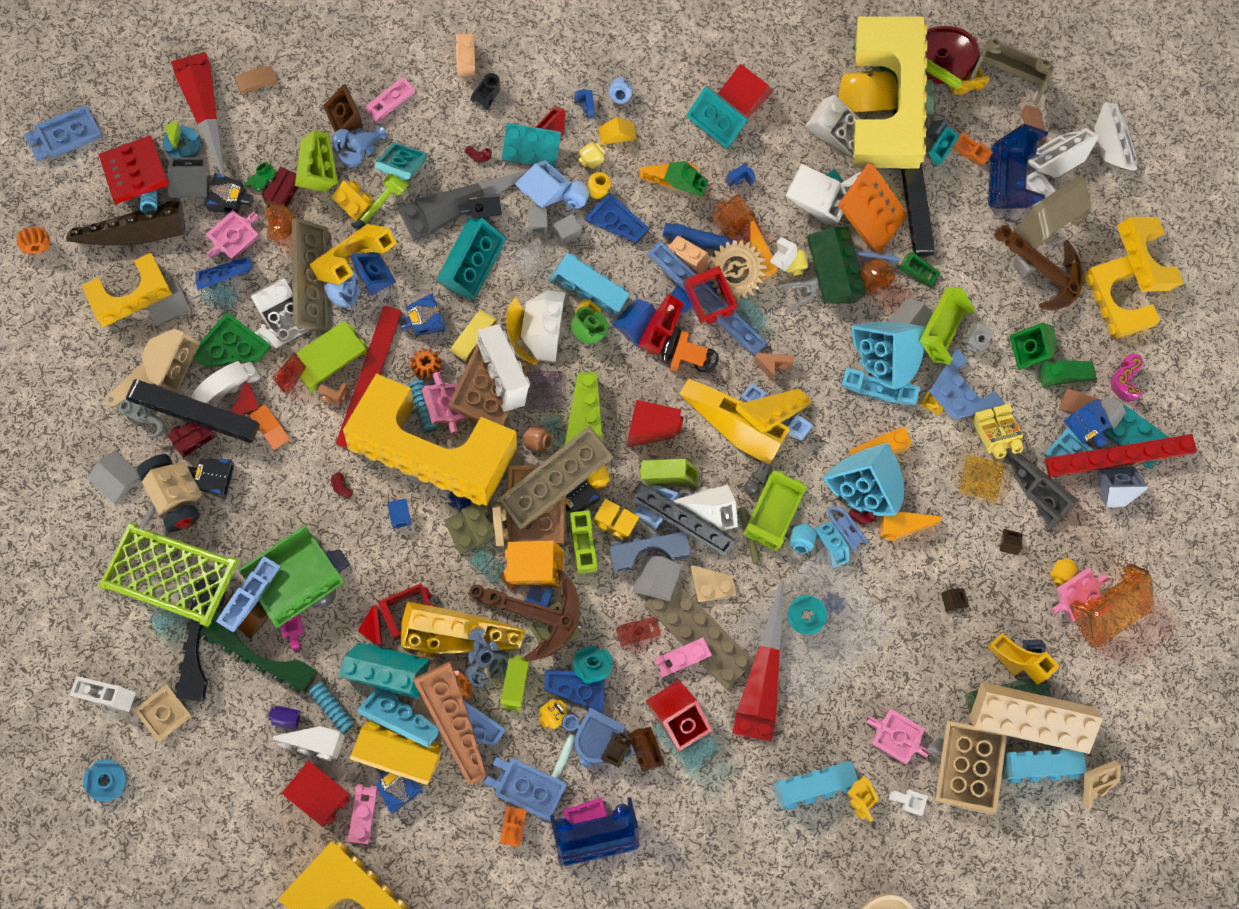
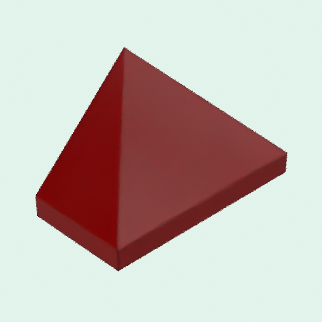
M553 107L535 127L559 131L562 137L564 135L566 111L564 108Z
M245 382L231 412L241 416H245L259 408L248 382Z
M373 605L359 627L358 632L377 647H383L379 608L377 605Z

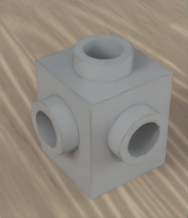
M971 323L970 327L963 333L962 343L967 345L966 349L974 353L976 351H984L989 347L994 331L980 323Z

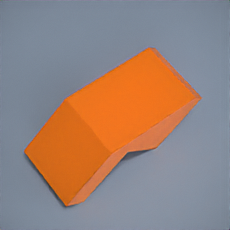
M265 404L248 414L251 419L260 424L259 430L273 450L290 440Z

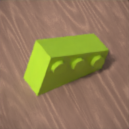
M313 130L301 139L295 186L326 192L338 183L329 133Z

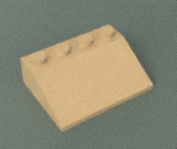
M946 721L935 801L990 815L997 813L1007 735L976 729L973 725Z

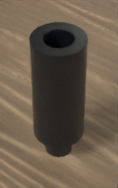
M676 326L672 335L666 338L661 351V356H663L662 362L665 364H669L670 359H673L682 332Z

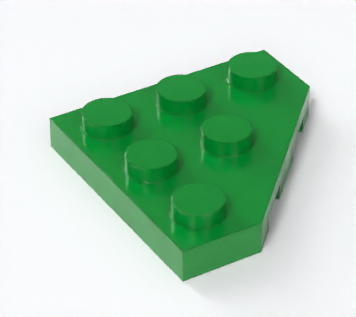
M226 312L200 341L201 344L193 359L205 368L229 365L237 361L240 364L259 362L271 349V345Z

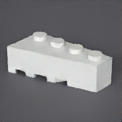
M500 324L479 329L476 341L484 362H489V375L491 379L495 378L497 397L501 396L503 399V404L501 405L503 412L525 406L530 382L528 377L524 376L522 372L521 362L517 361L513 346H510L508 343L506 332L502 331Z

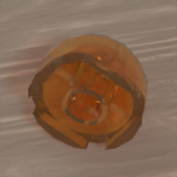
M269 203L266 206L265 219H268L269 227L266 226L269 240H283L292 233V220L296 216L292 214L288 206L282 203Z
M883 259L866 261L860 270L866 293L869 296H875L877 294L874 291L881 287L885 290L895 279L893 273L894 271L896 272V269Z

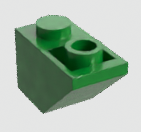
M686 161L669 163L664 178L675 189L700 197L703 196L708 180Z

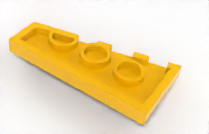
M795 389L740 403L735 410L759 431L765 433L810 406L812 399L800 389Z

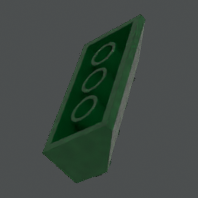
M831 227L809 234L807 239L824 304H853L867 295L849 227Z

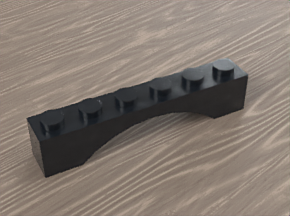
M205 579L196 583L197 591L206 587ZM208 579L210 585L218 581ZM218 586L212 589L213 596L215 595ZM226 590L217 608H219L224 603ZM209 591L199 596L201 604L210 599ZM196 598L195 602H192L190 610L197 606ZM208 604L207 606H205V607L203 608V610H204V614H203V615L206 614V612H207V610H208L210 604ZM191 619V622H188L186 628L188 639L183 644L182 653L184 654V660L179 665L178 672L181 675L179 682L175 685V694H177L176 698L204 702L208 681L203 673L199 655L200 639L202 636L200 631L204 625Z

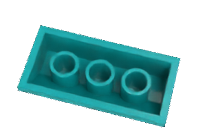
M468 218L436 281L447 290L475 301L506 238L483 218Z
M359 642L345 655L338 676L349 682L419 699L420 692L413 680L415 677L428 671L431 660Z

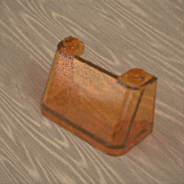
M1129 563L1122 568L1124 572L1121 575L1122 581L1096 599L1089 597L1086 603H1079L1078 600H1075L1069 604L1083 637L1088 644L1096 647L1104 646L1107 641L1143 616L1152 612L1155 607L1152 576L1147 569Z

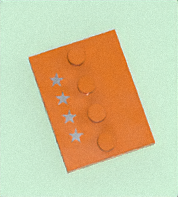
M873 164L865 166L838 204L869 249L878 253V255H880L908 215Z

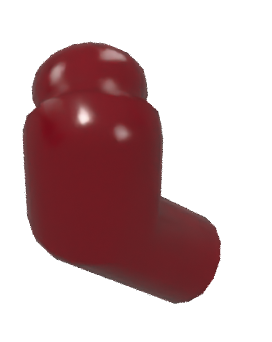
M469 145L464 151L475 162L489 161L492 157V151L489 148L477 152Z
M336 472L331 477L333 491L350 499L353 491L343 485L344 475Z
M853 508L848 513L852 520L861 525L875 521L878 516L873 515V512L869 511L859 513Z

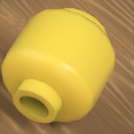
M589 142L579 150L581 157L578 160L584 168L588 166L590 169H595L605 161L604 155L606 153L598 142L596 144Z
M797 248L798 255L786 270L787 273H793V276L804 274L803 270L809 266L806 252L800 250V248Z

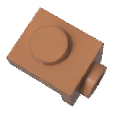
M344 382L339 391H335L322 384L317 390L321 400L329 404L334 402L338 405H341L342 401H346L350 393L348 385Z

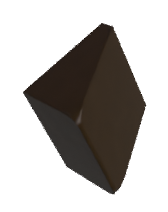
M1003 529L1000 551L1018 555L1022 548V533Z
M964 588L950 589L941 593L946 611L969 607Z

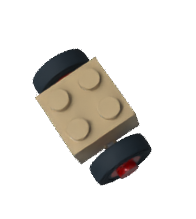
M160 454L145 460L138 466L137 473L140 479L143 480L142 483L158 514L172 512L163 520L169 532L187 528L199 519L200 514L194 504L202 494L185 461L173 464L169 455Z

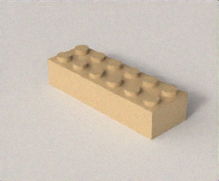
M985 682L980 684L969 717L976 729L1088 754L1091 752L1103 719L1095 707Z

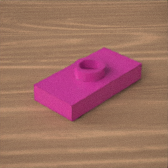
M602 797L563 810L569 830L608 817Z

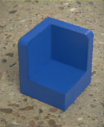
M406 499L387 502L393 529L412 525Z
M531 586L524 601L549 607L553 590L549 588L542 590Z

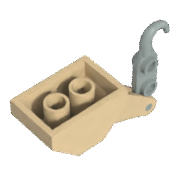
M176 329L151 338L143 349L141 356L143 363L113 391L106 395V405L112 408H119L121 414L138 422L155 423L157 431L154 434H148L147 437L151 439L159 437L164 430L162 419L156 416L151 409L127 400L125 397L133 380L137 379L177 393L201 342Z

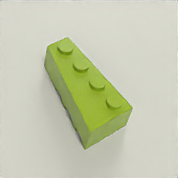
M597 372L577 374L565 445L588 426L594 430L603 442Z

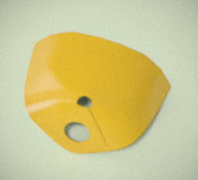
M866 70L845 73L841 79L838 98L852 112L898 108L897 81L892 72L888 70Z
M515 297L509 304L506 312L509 339L515 352L523 360L536 365L539 361L528 355L517 342L522 330L525 311L517 297Z

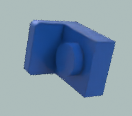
M581 89L575 91V103L582 102L583 112H587V117H595L592 90Z
M744 163L727 174L725 182L731 187L734 184L739 185L745 178L751 186L755 181V173L752 168H748Z

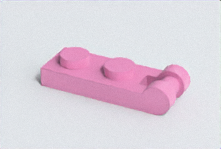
M402 77L365 107V110L368 114H372L374 116L373 119L379 123L387 114L415 93V89ZM378 106H381L382 109L378 111L376 108Z
M705 637L653 660L656 665L658 664L661 671L659 673L662 678L710 657L712 653ZM668 659L671 660V663L673 665L670 668H668L665 663V661Z
M363 784L356 785L348 842L369 845L378 790L377 786H371L370 788L364 787ZM362 795L369 796V802L361 801Z

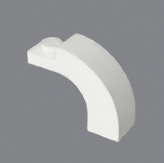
M237 361L221 368L205 379L193 392L191 398L217 407L227 393L244 385L245 382H255L261 376L251 362L240 364Z

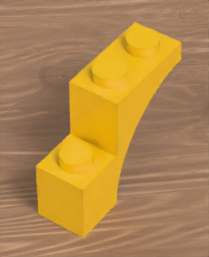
M1003 632L987 646L1014 676L1024 670L1037 685L1048 679L1060 667L1047 652L1033 653L1012 642Z

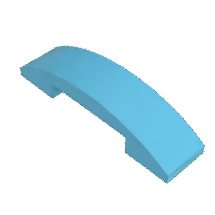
M846 367L841 386L856 393L887 402L905 405L916 404L919 386L906 384L901 388L891 389L877 382V378L864 375L865 372Z

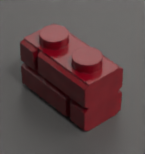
M279 167L275 177L271 179L270 185L263 189L262 196L265 204L285 212L299 188L295 186L297 173L289 171L284 167Z
M189 422L182 427L177 426L170 431L171 434L167 435L183 458L216 437L212 430Z

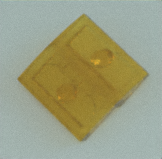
M967 454L958 492L997 502L1005 464Z

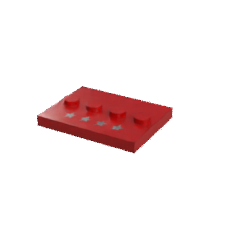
M151 135L98 154L115 205L169 185Z

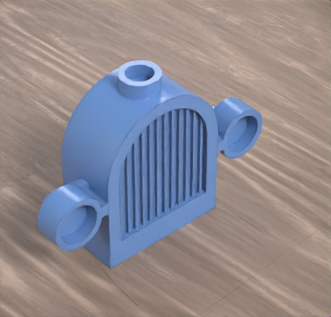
M589 708L582 724H579L578 718L575 715H567L563 719V727L566 731H577L574 746L580 758L578 763L588 768L591 764L605 762L601 760V756L610 741L612 732L623 733L626 727L592 708ZM631 745L624 760L629 759L633 753Z

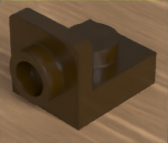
M612 732L601 760L619 768L630 749L631 740L623 733Z

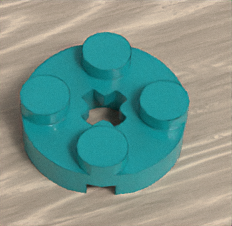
M803 595L797 597L788 608V622L792 629L799 634H815L826 623V607L821 600L814 596ZM806 609L808 612L812 611L813 613L809 621L806 618H802L803 611Z
M586 646L576 652V656L573 659V670L586 684L602 681L611 675L613 659L611 654L603 648L600 650L596 649V646ZM589 662H592L593 664H595V663H597V664H596V666H591V665H589Z

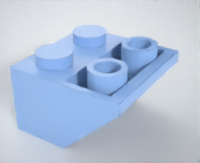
M546 160L534 164L516 183V186L521 189L522 193L528 195L534 200L536 205L542 208L563 200L566 189L571 185V182Z

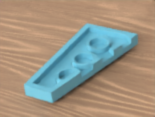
M376 688L358 708V714L427 748L439 733V729L426 718L415 714L412 711V707L408 704L404 705L398 700V696L394 693L390 694L385 690Z

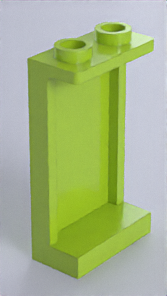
M946 287L919 340L933 363L950 365L952 357L947 349L966 313L975 314L976 312L965 291L960 287Z
M342 321L287 359L311 394L318 390L317 385L361 355L364 357L367 355L366 349L368 346L362 338L359 340L355 334L357 332L351 324L347 325L345 321Z
M773 470L765 483L742 535L777 552L784 542L785 534L808 487L800 480H793L787 477L784 472Z

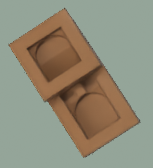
M272 66L253 69L234 78L240 94L256 92L259 87L277 84V78Z

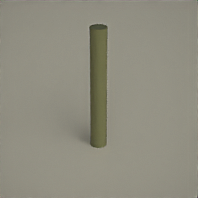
M740 507L738 511L743 529H745L749 519L746 508ZM746 537L753 564L760 563L755 541Z

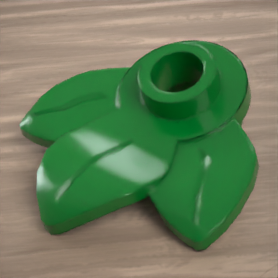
M263 162L256 168L257 173L253 174L244 186H254L255 191L258 192L265 188L269 180L275 177L276 170L268 162Z

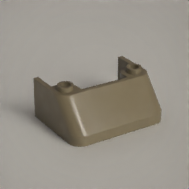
M989 39L979 55L970 79L974 80L982 62L1040 85L1034 105L1037 106L1049 84L1054 67L1049 60L1041 59L1000 42L998 39Z
M1080 175L1040 201L1031 209L1013 232L1019 234L1031 247L1037 250L1044 242L1050 243L1056 237L1054 234L1057 230L1069 222H1072L1075 226L1081 219L1084 220L1090 215L1091 212L1089 210L1092 208L1086 180Z

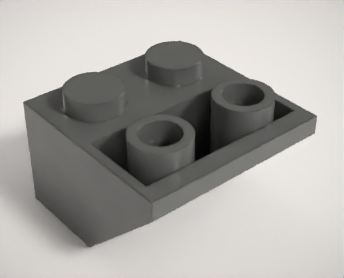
M208 157L170 158L168 165L169 197H207L210 182Z

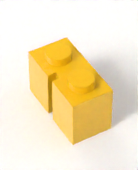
M605 499L594 517L595 526L602 531L608 530L612 532L613 536L618 540L623 541L625 539L628 541L639 521V516L626 509L620 511V506Z

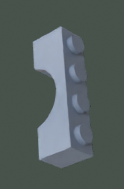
M680 530L671 531L669 535L664 536L654 534L650 536V539L645 540L635 538L630 543L625 544L623 542H616L609 547L613 573L633 569L635 559L641 553L648 550L659 551L671 561L689 558L691 554L686 533L680 532Z

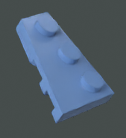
M464 701L477 742L495 746L506 729Z

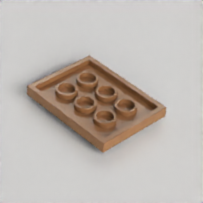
M477 344L447 408L476 422L479 421L480 417H483L503 426L509 411L503 412L502 410L503 399L501 396L497 397L495 378L491 379L488 371L489 362H484ZM520 361L523 369L522 372L526 376L530 365Z
M540 465L508 466V491ZM566 496L524 530L518 527L507 512V528L509 531L507 543L554 541L557 544H565Z

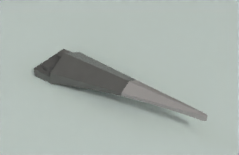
M528 170L415 199L414 202L398 207V211L412 240L416 241L431 235L461 216L458 204L469 203L468 198L499 194L515 185Z

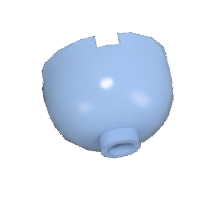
M352 270L354 275L340 285L325 283V292L333 304L346 308H351L350 305L356 304L360 289L359 285H356L355 279H359L355 271Z

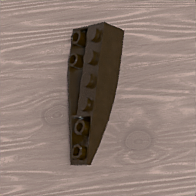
M172 200L164 203V205L157 206L156 212L149 211L144 213L139 210L88 226L74 227L68 232L66 240L67 242L109 246L141 244L184 235L186 229L181 201L175 202Z

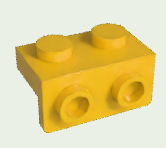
M981 65L974 80L970 79L972 71L961 79L962 85L958 89H954L949 85L952 95H962L968 91H979L986 87L989 76H984Z
M343 180L331 198L357 221L373 205V197L366 192L364 193L357 182Z
M863 776L853 784L847 794L851 799L849 803L856 809L854 811L860 819H866L871 823L873 818L869 809L879 798L870 780Z

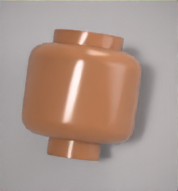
M532 426L524 433L523 441L528 450L543 453L551 447L553 437L548 429Z

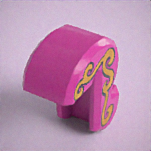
M1138 354L1128 355L1120 363L1121 368L1112 376L1110 381L1113 392L1125 401H1135L1143 395L1140 389L1129 382L1144 364L1142 357Z

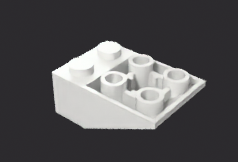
M836 95L825 98L806 124V127L816 137L853 158L855 120L859 118Z
M801 164L785 196L826 225L838 223L843 214L838 206L845 196L840 185L841 182Z
M285 278L250 295L267 327L273 329L279 335L277 338L282 343L280 346L309 331L308 329L293 326V292Z
M728 484L673 500L721 531L738 527L736 502Z
M319 726L273 737V740L278 742L277 746H280V748L292 751L294 747L301 754L312 756V753H315L319 759L331 762L332 758L338 759L345 736L339 731Z

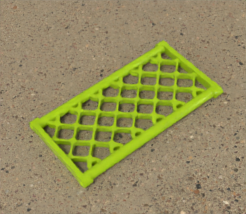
M130 522L99 583V588L104 590L110 589L199 621L201 625L208 627L239 560L234 557L228 558L146 529L140 531V527L137 524ZM132 534H134V541L129 543ZM145 538L150 539V546L141 550L140 542ZM161 543L165 544L166 552L157 556L156 548ZM136 545L138 552L129 557L128 548ZM177 549L182 550V557L173 561L172 553ZM152 550L153 559L145 562L144 554ZM123 553H125V559L120 561ZM193 555H197L198 563L189 567L188 559ZM140 556L141 565L133 568L131 561ZM168 556L170 563L161 568L160 559ZM210 560L214 561L215 568L206 573L204 565ZM184 561L186 569L177 574L176 565ZM156 562L157 570L149 574L147 566ZM128 563L129 570L120 574L119 567ZM228 566L222 578L221 570ZM172 567L173 576L165 580L163 572ZM201 567L202 575L193 579L192 571ZM144 568L145 576L136 580L135 572ZM116 570L117 576L111 580L114 571ZM217 572L219 580L210 585L208 577ZM188 573L190 581L181 586L179 578ZM131 574L132 583L127 587L123 586V578ZM160 574L161 582L152 586L151 578ZM176 579L177 588L169 592L167 583ZM205 579L206 587L197 591L196 583ZM147 580L149 587L142 593L139 591L138 585ZM192 585L194 593L185 598L184 588ZM163 586L165 590L164 595L156 598L155 589ZM218 586V589L215 595L213 596L212 589ZM179 591L181 600L176 604L171 603V595ZM209 591L210 599L201 604L199 596ZM196 597L197 606L192 610L187 609V601ZM208 604H210V606H209V608H208L206 614L203 615V614H204L203 608H204L205 606H207Z

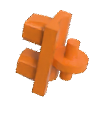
M506 806L500 844L520 847L526 809Z

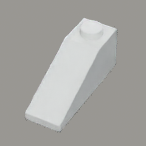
M76 676L70 696L129 712L136 692L120 686Z

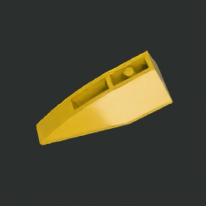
M691 379L687 380L679 394L732 445L761 462L765 461L766 465L771 464L790 430L789 427L780 423L767 432L762 433L735 410L737 405L743 402Z
M407 602L402 619L401 647L437 654L470 652L473 650V640L468 639V635L471 634L470 630L482 628L485 631L482 636L487 643L495 641L499 650L520 649L525 629L463 612Z

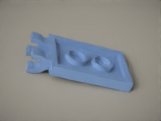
M87 105L34 125L35 131L24 134L29 147L38 142L41 145L31 149L37 161L44 159L47 155L50 158H54L102 137Z
M496 757L493 765L503 769L500 777L497 780L488 775L484 784L497 789L494 794L495 796L550 821L567 783L513 757L510 762Z

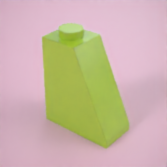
M687 459L642 460L639 475L641 480L647 484L697 488L698 469Z
M514 656V659L509 658L500 702L502 709L521 711L529 668V661H525L524 657Z

